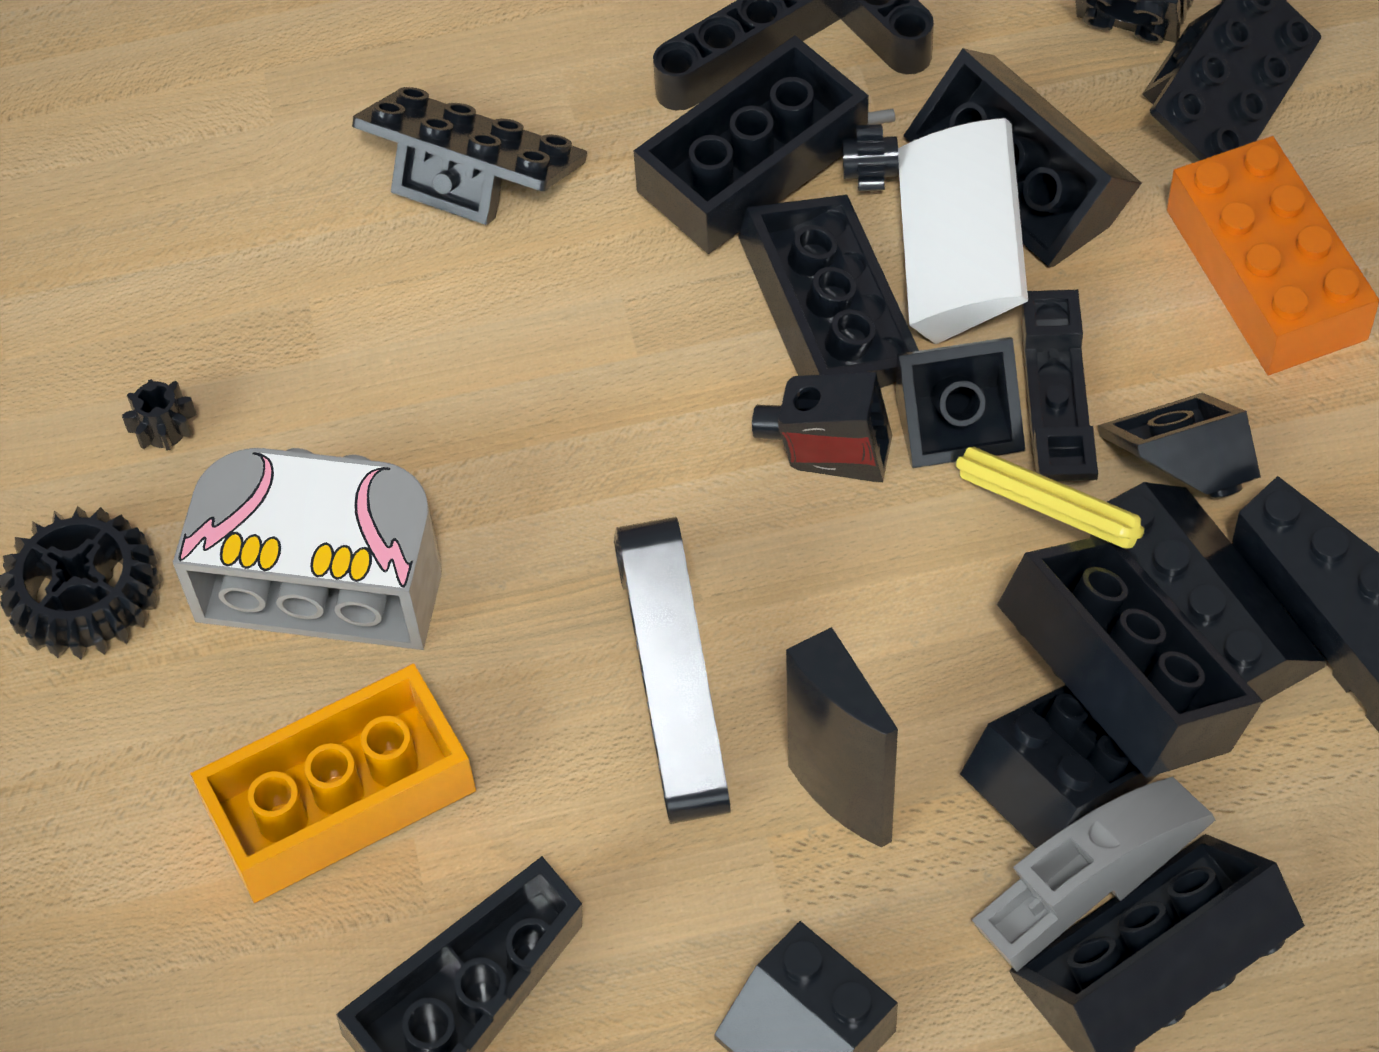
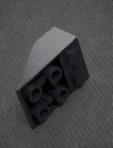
M1066 685L988 723L960 773L1035 848H1038L1064 828L1093 810L1126 793L1147 785L1157 776L1154 775L1146 778L1129 761L1126 754L1102 726L1091 717L1089 711Z

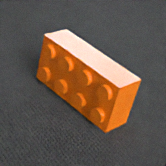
M1274 136L1173 170L1167 212L1267 376L1369 340L1379 305V298Z

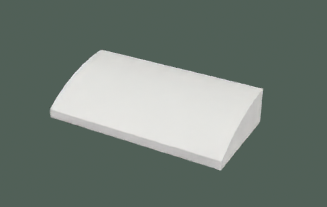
M1006 118L967 123L929 134L898 148L909 325L934 344H939L1028 302L1011 123Z

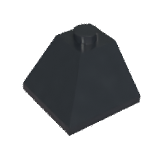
M1199 393L1097 425L1100 437L1181 482L1208 494L1209 497L1217 498L1233 495L1243 489L1242 483L1261 478L1247 411L1205 393Z

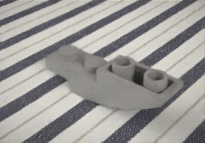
M1173 776L1147 784L1093 810L1036 848L1013 867L1020 879L974 917L972 921L979 932L1017 972L1109 893H1112L1119 901L1124 899L1216 820L1213 814Z

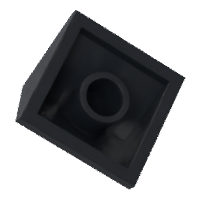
M1012 337L897 354L895 400L912 468L956 462L958 457L964 456L966 449L970 447H976L993 455L1026 451Z

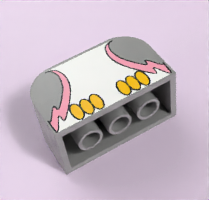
M266 448L243 449L220 458L208 467L199 478L193 491L173 560L175 571L194 620L197 623L424 650L442 573L441 559L427 497L423 487L412 474L394 464L371 461L360 455H346L344 457L313 454L308 450L291 448L286 451Z

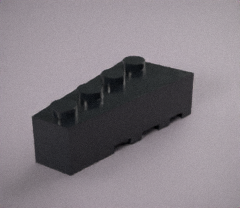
M1277 476L1239 511L1232 545L1279 603L1282 604L1312 644L1316 646L1333 667L1332 676L1345 692L1352 691L1366 708V718L1379 733V552Z
M541 856L339 1011L336 1016L342 1036L355 1052H484L581 929L582 903L544 857Z

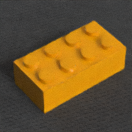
M414 663L190 773L203 805L254 903L476 792L469 758Z

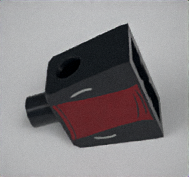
M876 372L793 376L786 383L781 406L760 404L755 406L752 416L754 438L782 440L790 466L794 469L871 482L884 481L892 431Z

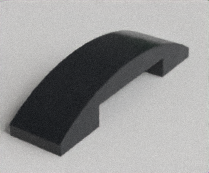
M1078 289L1027 291L1028 302L1022 304L1023 349L1029 425L1036 473L1055 481L1097 480L1098 466L1094 429L1089 423L1081 348L1083 328Z

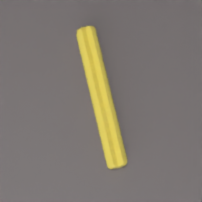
M970 447L966 449L964 456L958 457L956 461V467L960 469L962 479L1124 549L1133 548L1137 539L1143 537L1144 527L1141 526L1139 515L986 451Z

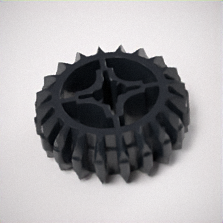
M77 506L72 518L64 519L62 515L54 511L53 523L46 527L32 521L31 531L33 536L30 539L15 537L14 547L17 553L3 556L5 573L0 575V591L2 593L0 604L5 615L10 617L9 622L15 633L21 637H26L29 645L33 646L37 651L47 646L49 652L57 658L70 647L73 655L82 660L87 647L94 645L98 651L105 655L106 641L114 637L127 644L128 633L126 628L128 626L144 628L145 616L142 611L156 609V597L153 591L160 588V577L156 567L158 561L153 549L149 548L145 535L139 531L138 527L131 528L129 521L124 519L122 514L111 519L109 513L105 512L102 507L90 518L79 506ZM120 562L123 565L122 572L115 587H112L108 584L113 577L111 570ZM48 578L50 582L45 588L47 595L38 603L37 595L43 580Z

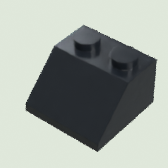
M799 921L756 965L714 1034V1038L729 1052H877L896 1032L898 1002L803 922Z

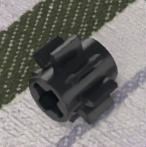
M882 124L856 125V138L842 139L844 179H858L859 191L885 190L884 178L898 177L897 136L883 137Z
M150 379L148 383L139 387L135 393L127 394L132 410L122 414V418L128 433L136 434L141 448L145 449L151 444L154 447L165 448L168 451L171 450V446L177 444L183 437H190L192 435L187 419L196 416V410L191 397H183L177 381H173L168 385L164 382Z

